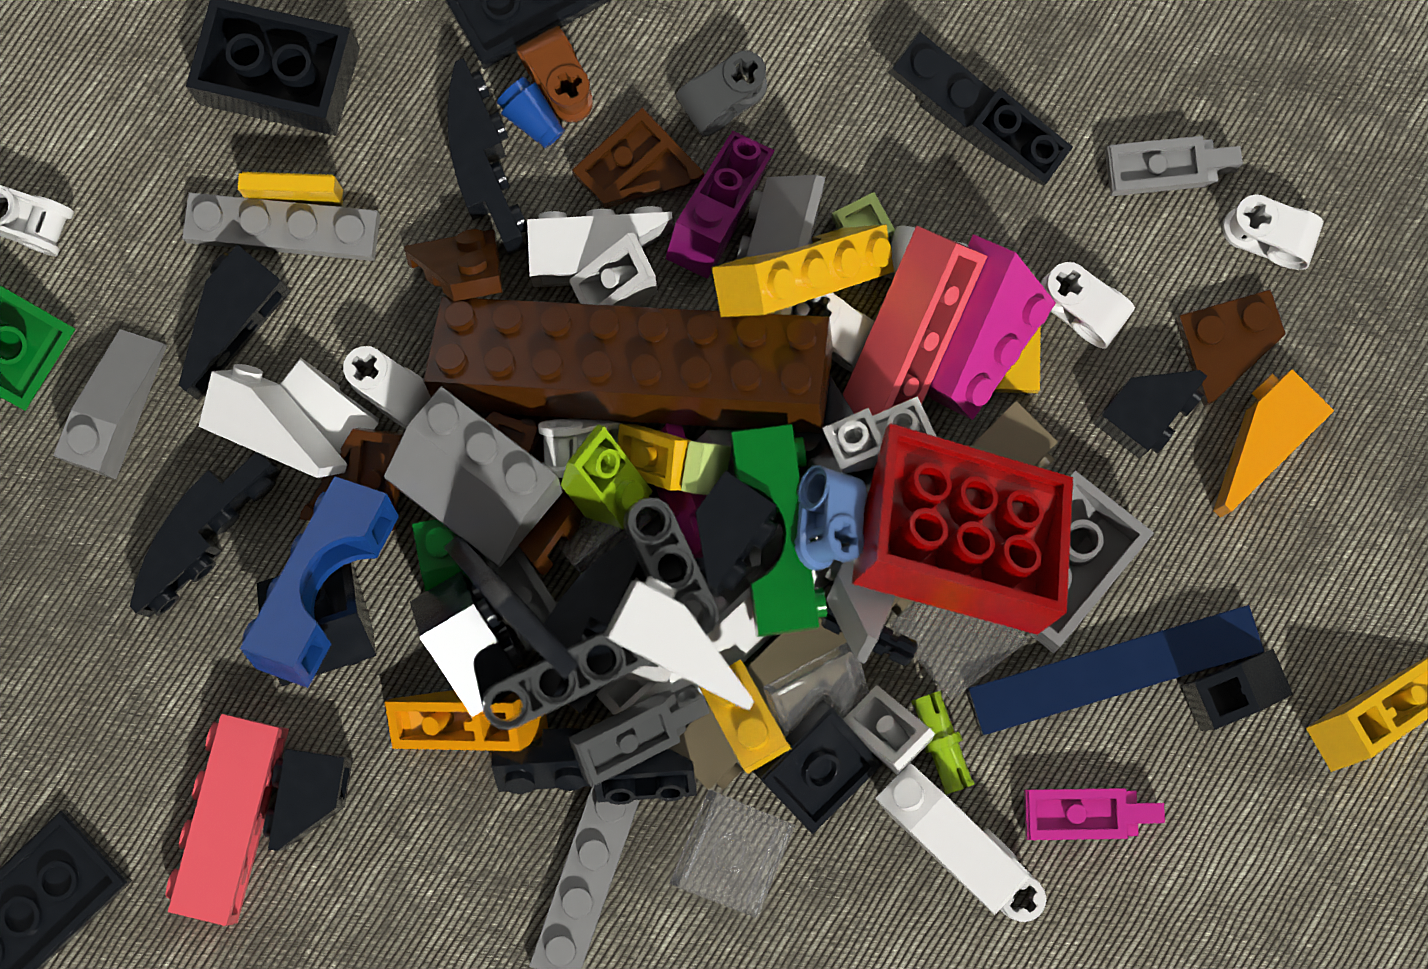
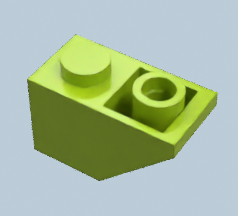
M598 424L567 462L561 482V487L585 517L624 529L623 519L627 509L635 502L647 499L653 492L607 429Z

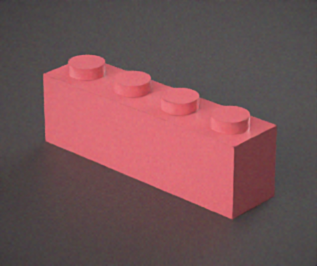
M916 225L843 393V397L854 414L869 408L873 416L917 396L922 405L988 257L987 255Z
M227 714L220 715L219 723H212L205 744L206 751L210 752L206 771L201 770L198 773L192 792V799L197 800L192 820L188 819L185 822L179 839V848L184 850L180 868H175L172 871L166 887V898L171 899L168 912L223 926L238 923L274 788L272 786L274 766L276 760L282 757L289 729Z

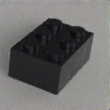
M210 0L186 88L201 106L337 136L360 47L351 28L229 0Z

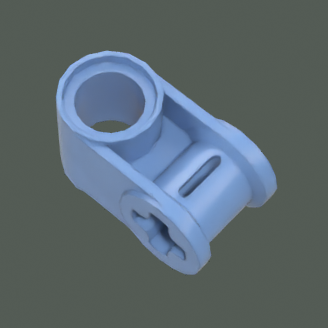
M820 465L812 466L803 475L798 489L799 513L795 548L799 560L805 567L811 570H822L830 566L834 560L848 562L858 558L864 545L863 521L867 491L864 482L859 478ZM818 537L817 541L809 543L811 539ZM849 543V546L841 548V545Z

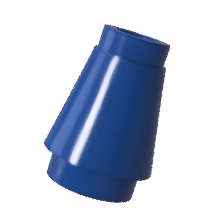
M521 77L514 82L496 101L503 109L501 115L537 143L539 142L544 149L552 145L565 132L537 83L531 84L525 77Z

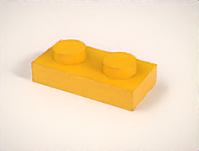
M619 424L617 444L646 483L670 491L682 489L687 448L691 440L638 424Z
M740 659L729 667L754 700L750 710L741 708L700 686L699 688L742 768L748 774L787 752L791 747L748 669Z

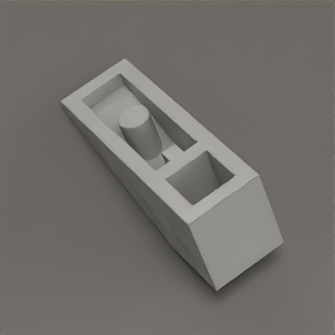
M119 329L73 405L53 456L71 465L116 480L167 345Z

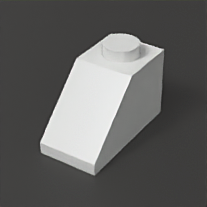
M634 232L627 233L569 280L580 304L639 307L658 292L656 275Z
M878 685L843 718L845 723L868 749L896 775L916 758L932 741L935 735L927 725Z

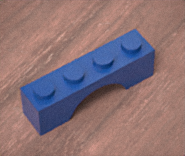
M334 476L327 491L319 495L314 505L313 516L304 533L299 534L292 544L288 562L280 576L275 577L269 585L266 602L257 618L253 619L244 631L240 650L255 669L306 688L310 686L331 646L330 641L315 621L314 605L317 594L325 580L340 567L353 561L374 559L379 556L399 518L386 493Z

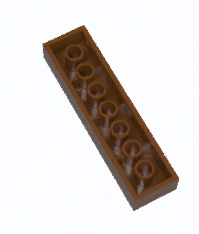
M441 297L424 376V384L431 397L442 387L476 413H492L495 411L500 414L740 429H760L792 425L793 432L823 433L822 428H824L833 351L830 317L785 314L721 317L720 311L478 298L453 301L449 297Z

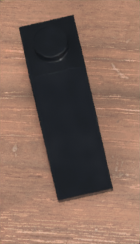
M236 245L231 252H224L215 260L210 269L211 275L205 281L178 385L197 400L208 389L211 372L224 370L291 292L281 279L239 245Z

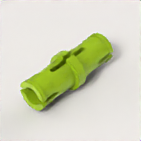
M940 690L912 700L911 703L912 706L914 705L918 719L935 734L924 750L926 754L931 752L944 788L943 792L946 795L962 790L964 787H970L975 783L971 778L959 742L963 741L960 731L955 732Z

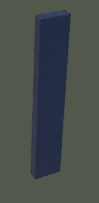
M1246 605L967 688V692L980 734L984 736L1265 651L1250 606Z

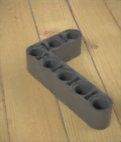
M647 498L635 502L624 514L623 527L646 578L652 577L677 590L673 600L681 604L689 600L699 602L704 610V620L699 626L706 635L713 631L718 621L717 605L672 510L660 499ZM645 507L655 510L661 519L660 529L652 537L640 533L635 523L639 510ZM665 554L677 556L682 563V574L673 583H667L662 580L658 573V562ZM605 629L566 648L578 661L576 663L578 667L566 677V687L559 695L546 696L540 690L539 678L546 669L552 668L543 659L489 686L482 698L483 713L489 722L499 729L509 730L517 728L652 661L603 637L607 630ZM603 644L611 650L613 662L606 672L595 674L587 667L586 657L591 648ZM504 690L517 693L520 699V709L516 715L508 719L498 718L491 709L494 696Z

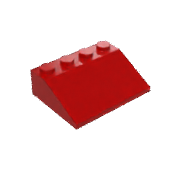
M890 423L884 432L864 507V545L859 557L854 559L852 584L1038 635L1067 613L1073 477Z

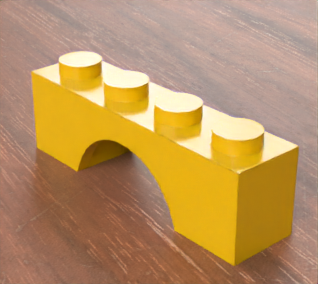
M887 224L841 228L812 237L813 243L806 246L744 257L712 267L721 317L766 315L893 273L892 248L889 242Z

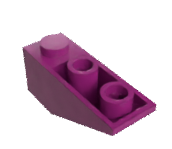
M732 130L677 219L665 259L709 279L713 272L712 267L717 265L726 250L775 150Z

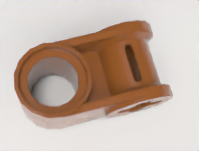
M558 25L516 48L519 58L533 82L537 83L559 119L575 123L585 119L590 114L593 108V97L590 91L588 76L577 60L576 54L566 35ZM570 90L574 95L577 96L570 98V96L564 92Z

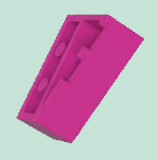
M974 234L968 247L988 257L927 392V395L932 400L971 420L976 417L983 405L990 400L995 388L1010 367L1017 362L1027 343L1037 329L1046 321L1050 311L1056 304L1016 252Z

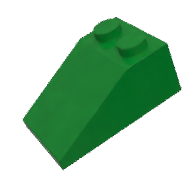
M1 284L0 397L26 411L76 329Z

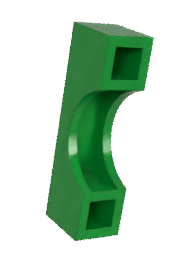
M792 425L732 432L730 443L735 477L776 505V515L783 532L782 552L776 566L767 575L750 586L756 637L816 630L820 627L819 618L827 617L823 587L814 588L812 570L805 567L799 560L795 548L799 513L798 489L800 478L798 468L806 467L803 437L794 438ZM817 538L811 539L809 543L817 541Z

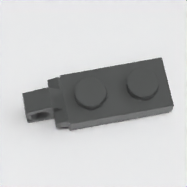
M690 685L675 692L667 690L657 693L569 737L583 778L590 786H595L680 743L679 736L686 731L685 725L710 712L704 695L694 685Z

